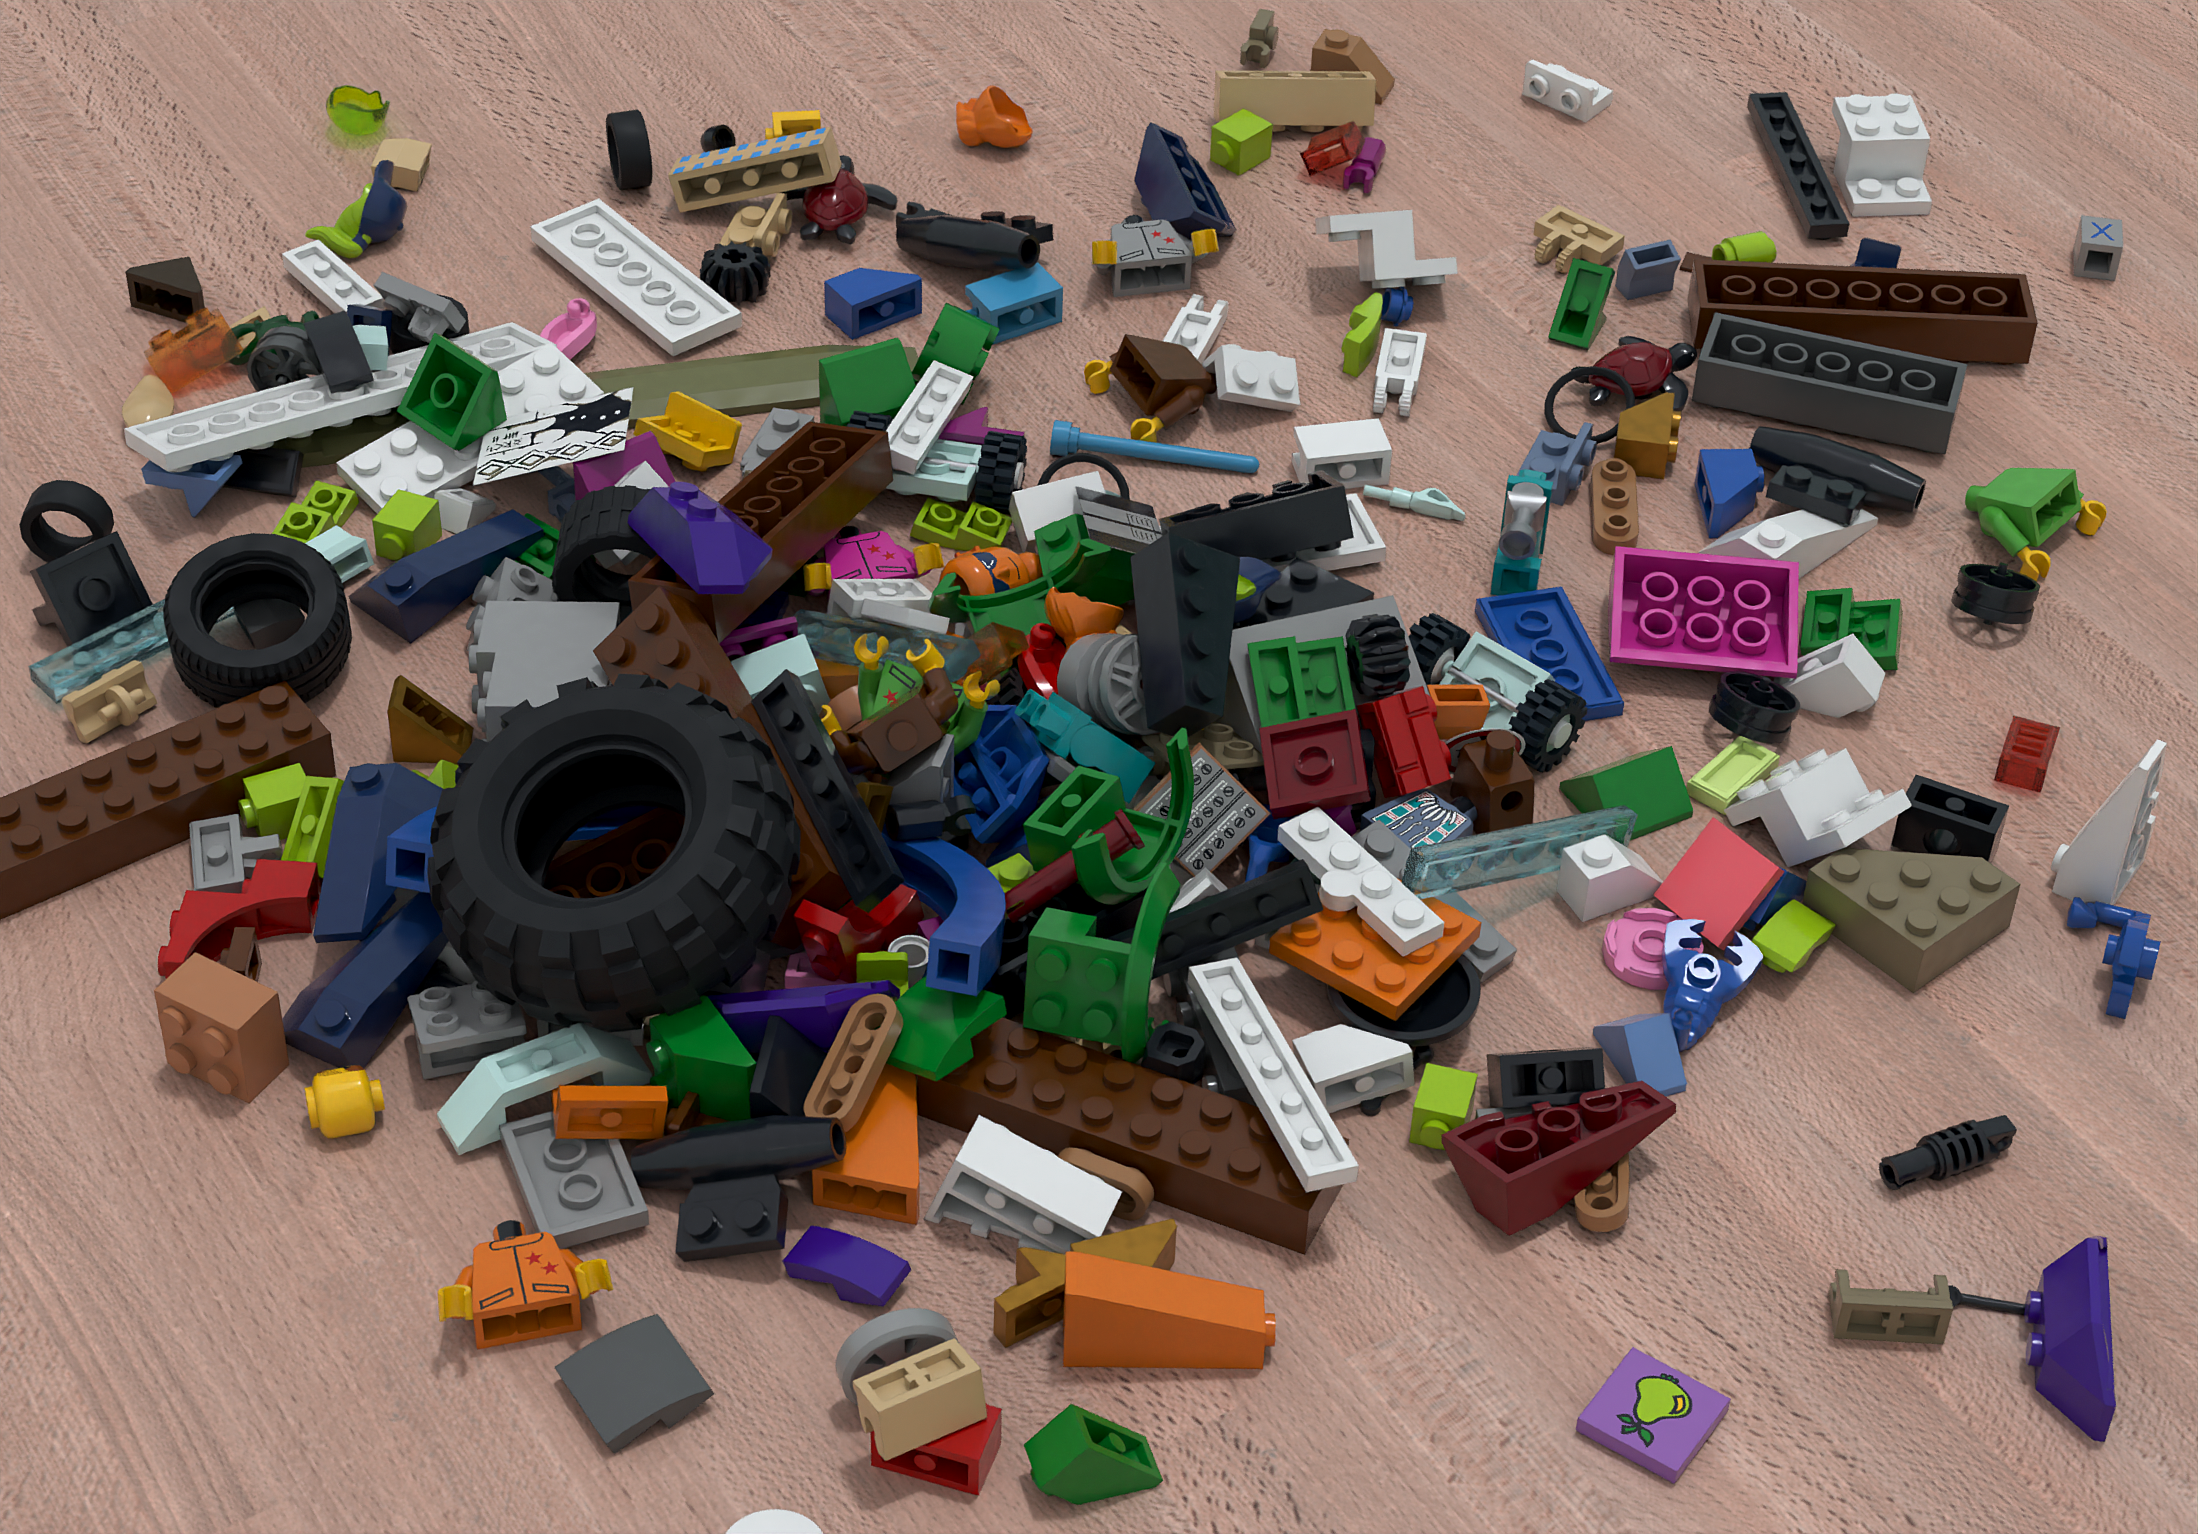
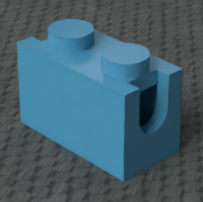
M1038 262L1031 268L1015 269L965 285V294L972 303V309L966 312L1000 328L993 345L1062 322L1063 287Z

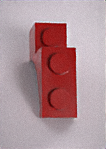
M257 859L252 878L244 880L241 893L186 890L180 910H174L171 914L168 946H161L159 951V976H165L167 979L195 952L215 962L219 961L222 949L230 948L235 927H255L257 940L284 934L312 933L321 893L317 862Z
M902 884L869 913L856 907L853 900L841 909L833 912L804 899L793 915L813 971L828 981L835 982L837 979H840L849 984L856 983V955L858 953L888 952L889 945L895 939L906 935H913L918 928V922L922 921L925 917L917 891Z

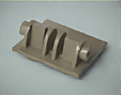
M1210 724L1204 730H1200L1188 737L1190 751L1200 743L1226 769L1264 766L1263 754L1228 725ZM1161 732L1160 734L1142 735V740L1154 750V755L1148 757L1156 763L1149 773L1150 776L1156 775L1157 779L1162 780L1171 771L1166 744L1174 736Z

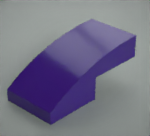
M813 1225L808 1228L782 1261L790 1278L833 1284L839 1299L842 1301L884 1307L911 1272V1267L906 1260L876 1244L844 1232Z

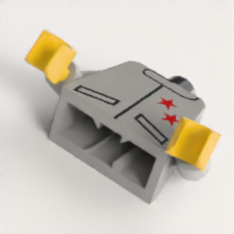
M1131 215L1126 217L1121 224H1115L1111 227L1110 240L1092 241V268L1098 274H1107L1111 270L1112 293L1114 297L1190 289L1191 265L1204 258L1208 253L1219 251L1216 230L1206 229L1192 232L1191 241L1177 233L1169 221L1163 219L1144 221L1138 215Z

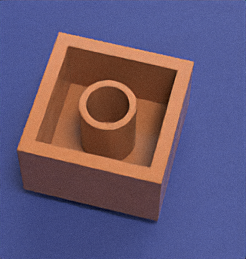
M196 952L154 990L167 1063L176 1071L182 1074H190L210 1084L222 1094H231L250 1103L289 1066L277 991Z

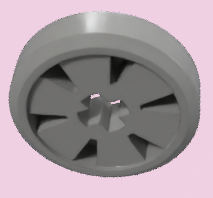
M910 1308L880 1315L862 1325L847 1338L836 1358V1373L846 1397L858 1405L857 1395L853 1389V1380L953 1338L958 1341L949 1320L932 1310Z

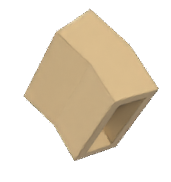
M409 138L383 139L371 165L373 177L378 163L382 160H389L394 163L391 186L418 192L430 165L432 144Z

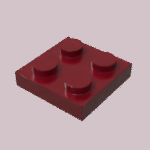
M1356 709L1259 728L1269 805L1274 820L1304 814L1316 807L1326 810L1371 801Z

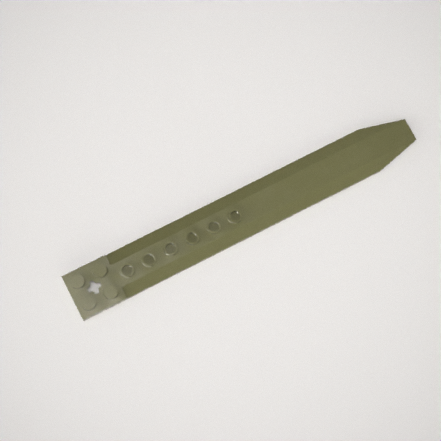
M820 345L584 374L604 394L634 387L627 428L632 429L635 428L638 418L664 415L670 393L677 391L730 417L771 412L773 407L791 410L820 406L819 360L865 346ZM903 347L912 372L918 360L915 347ZM399 406L391 408V412L385 415L361 416L354 418L353 422L346 426H326L313 430V434L307 437H287L273 441L274 444L271 447L296 450L303 453L302 468L336 464V462L399 428L410 420L398 413L397 409Z

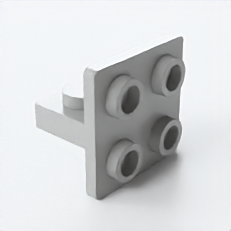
M476 980L472 984L453 988L431 987L425 989L420 994L411 995L407 998L414 1024L420 1068L424 1080L473 1070L481 1059L525 1043L526 1023L519 1003L516 1002L512 1006L498 1000Z

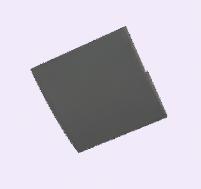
M658 1314L642 1318L602 1336L554 1367L601 1438L614 1454L660 1419L670 1429L715 1394Z

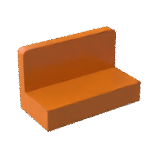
M559 1085L551 1093L555 1139L661 1138L663 1136L668 1105L666 1086Z

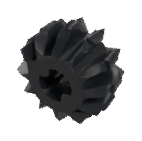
M731 241L729 245L725 246L715 244L714 250L704 252V258L701 262L700 280L726 301L736 302L740 306L743 301L756 302L757 296L765 295L767 292L771 270L768 257L763 255L761 247H750L748 242L734 244Z
M1378 614L1362 616V619L1352 620L1345 634L1347 641L1345 651L1348 658L1347 663L1351 671V680L1355 683L1356 689L1360 694H1365L1366 696L1377 695L1378 697L1393 695L1394 692L1404 690L1410 678L1408 667L1411 661L1408 656L1409 646L1405 641V631L1400 628L1399 621L1395 616H1378Z

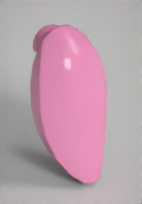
M582 298L571 300L567 304L568 312L549 322L540 334L542 338L556 344L557 348L569 360L592 340L597 329L596 314L590 310L589 302Z

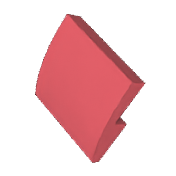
M1713 817L1654 893V896L1682 919L1706 921L1704 931L1700 932V934L1724 951L1726 946L1733 940L1734 932H1739L1785 871Z

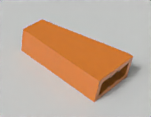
M885 1064L859 1120L849 1131L845 1132L846 1154L844 1159L812 1170L813 1205L917 1225L919 1220V1154L916 1074Z
M1066 1251L1063 1367L1263 1369L1265 1347L1275 1346V1313H1265L1264 1290L1081 1252Z

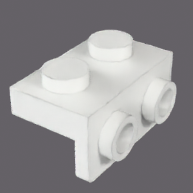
M1227 344L1217 348L1214 353L1202 362V366L1207 372L1216 374L1218 399L1292 412L1300 405L1296 361L1294 358L1278 356L1273 351L1256 352L1242 349L1239 345Z

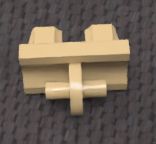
M133 660L119 669L115 668L102 675L101 679L62 698L63 708L68 720L73 723L79 741L89 743L120 724L129 726L138 720V714L157 704L156 698L146 682L142 662Z

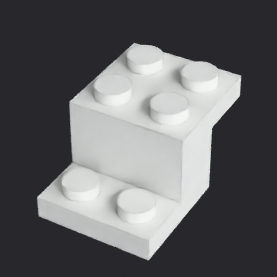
M1893 93L1887 96H1864L1854 94L1849 97H1834L1832 113L1841 133L1833 173L1851 216L1929 215L1932 200L1922 178L1930 137L1911 95Z
M1412 210L1315 218L1316 235L1328 234V242L1357 240L1360 281L1372 280V289L1405 286L1404 278L1412 277L1413 286L1446 283L1445 275L1457 274L1456 257L1415 260Z
M1824 748L1800 759L1798 764L1794 759L1770 772L1771 777L1765 783L1761 779L1742 788L1737 792L1740 800L1724 809L1732 826L1761 816L1787 867H1791L1849 846L1912 805L1903 789L1887 795H1883L1881 789L1869 792L1846 748L1827 755Z

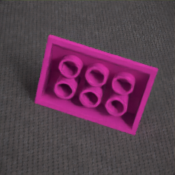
M1615 546L1609 580V661L1716 672L1741 671L1760 676L1796 679L1798 666L1799 562Z

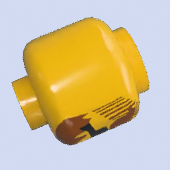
M360 1065L320 1071L314 1075L312 1086L304 1087L311 1129L320 1128L321 1133L327 1138L368 1132L375 1125V1112L385 1110L380 1079L369 1081L367 1071Z

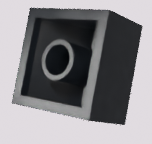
M769 1015L750 1088L751 1118L771 1115L806 1116L804 1113L805 1099L827 1056L826 1052L780 1016Z

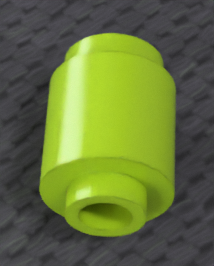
M1762 231L1725 238L1720 244H1716L1712 250V260L1773 263L1776 259L1775 244Z

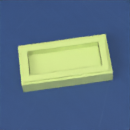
M1738 736L1687 782L1686 789L1688 795L1726 815L1724 809L1740 800L1737 792L1758 780L1763 779L1764 781L1770 776V772L1778 767L1780 755L1748 738Z

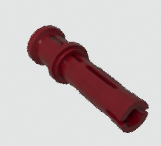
M1121 808L1114 812L1115 818L1093 832V835L1105 834L1111 862L1133 848L1140 850L1145 847L1140 836ZM1072 850L1005 893L1006 913L1013 924H1016L1018 920L1079 881Z

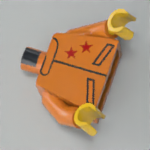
M508 1220L501 1222L493 1230L494 1241L479 1243L473 1249V1264L461 1270L454 1285L443 1287L437 1291L439 1321H446L450 1317L453 1319L465 1317L466 1320H473L477 1350L582 1330L579 1293L581 1294V1299H586L601 1289L614 1290L607 1260L593 1259L583 1262L568 1249H559L553 1235L550 1233L540 1232L527 1235L524 1224L520 1221Z

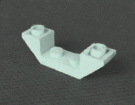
M579 1022L576 1025H571L570 1028L560 1029L481 1059L439 1110L437 1118L458 1155L500 1140L499 1125L506 1123L505 1107L587 1076L591 1077L596 1086H642L650 1083L652 1073L631 1041Z

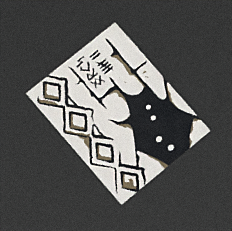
M634 387L507 417L506 421L483 435L473 486L624 450Z

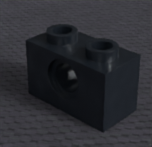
M1916 774L1906 792L1912 806L1898 814L1891 846L1911 853L1982 857L1991 863L1999 847L2009 805Z
M1580 1047L1486 1054L1490 1106L1528 1107L1532 1106V1104L1549 1101L1550 1105L1580 1103V1097L1583 1093L1605 1089L1602 1048Z

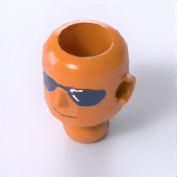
M978 545L965 553H955V558L951 559L941 571L939 583L946 574L955 572L956 579L953 586L960 585L961 591L959 594L979 596L1003 592L1025 585L1043 577L1039 555L1036 553L1024 552L1016 554L1005 547L993 546L980 549Z

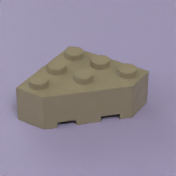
M1842 848L1809 869L1802 904L1836 924L1831 933L1833 936L1912 993H1915L2010 927L2021 884L1982 857Z

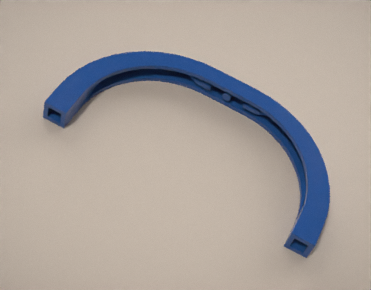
M437 806L421 813L387 836L385 885L430 893L427 869L428 858L433 857L430 836ZM634 806L607 812L580 827L566 841L596 839L657 807ZM884 822L881 835L905 878L902 885L916 890L920 901L929 906L944 921L930 937L926 987L977 996L996 972L1002 955L1006 901L1005 893L999 881L977 859L938 837L893 841L888 835Z

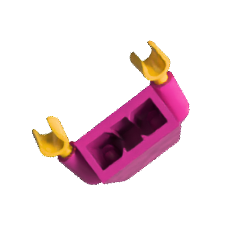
M855 526L843 527L836 534L835 539H830L824 545V557L816 559L814 563L803 565L804 591L814 597L821 596L826 591L829 604L832 579H918L930 573L932 569L944 567L939 543L920 545L913 548L912 553L900 545H896L886 532L877 531L861 534L860 530Z

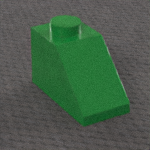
M1072 1403L1024 1444L1032 1467L1030 1474L1035 1485L1046 1495H1055L1076 1505L1154 1488L1163 1481L1146 1436Z

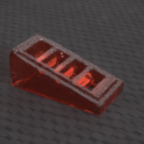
M2013 716L1999 758L1994 781L2041 793L2060 727Z

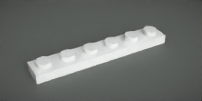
M1238 958L1189 967L1188 984L1305 1191L1310 1192L1356 1182L1359 1168L1358 1163Z

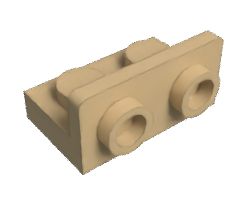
M777 193L769 209H764L760 206L740 205L719 244L725 246L729 245L731 241L734 244L748 242L750 247H761L763 255L768 257V261L771 256L775 257L779 250L782 235L789 233L792 224V210L787 209V195Z

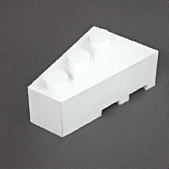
M979 1115L930 1205L924 1220L939 1224L942 1217H947L972 1225L971 1234L987 1238L989 1232L993 1231L1020 1239L1018 1248L1027 1247L1065 1254L1066 1251H1070V1244L1102 1235L1122 1191L1105 1183L1099 1177L1090 1175L1058 1158L1054 1153L1017 1136L1006 1127L995 1124Z

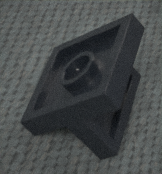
M117 531L30 571L45 601L44 604L32 609L40 626L53 622L56 623L71 656L79 654L158 615Z

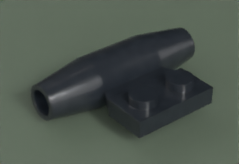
M1001 211L981 213V219L951 215L904 219L899 224L896 231V241L899 248L903 251L941 265L983 271L1026 269L1033 267L1037 263L1040 255V244L1053 241V224L1036 222V217L1032 215H1019L1011 217V219L1005 218V212Z
M1759 426L1753 435L1749 447L1753 451L1757 464L1776 473L1769 482L1766 498L1848 525L1857 516L1863 505L1915 513L1926 487L1925 479L1879 455L1811 433Z
M771 1115L694 1126L635 1146L631 1154V1170L640 1188L691 1190L685 1202L680 1204L676 1254L684 1262L785 1249L788 1198L779 1180L843 1160L846 1154V1136L841 1121L836 1117Z

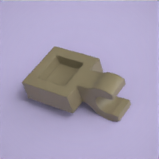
M1259 9L1250 26L1249 39L1241 46L1240 64L1245 65L1248 60L1260 63V68L1263 69L1269 65L1270 49H1275L1279 34L1278 27L1273 26L1274 11Z

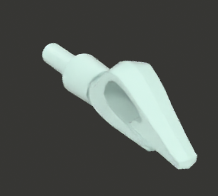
M1365 485L1363 495L1390 501L1389 506L1411 509L1423 515L1447 520L1456 519L1464 521L1466 517L1459 507L1436 488L1411 492L1394 487L1392 491L1370 485Z

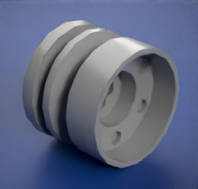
M1099 633L1083 636L1073 643L1060 663L1057 676L1058 695L1092 717L1091 721L1111 734L1149 735L1159 733L1147 728L1138 634Z

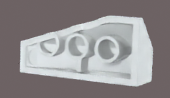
M1802 509L1728 532L1698 553L1799 562L1800 579L1875 527L1878 518L1861 509L1850 525Z
M2157 739L2082 827L2069 846L2062 844L2059 847L2051 865V870L2057 872L2052 890L2053 893L2072 901L2074 897H2080L2084 903H2094L2095 901L2110 905L2116 903L2145 860L2155 825L2156 816L2151 815V812L2159 798V792L2155 791L2162 776L2167 743Z

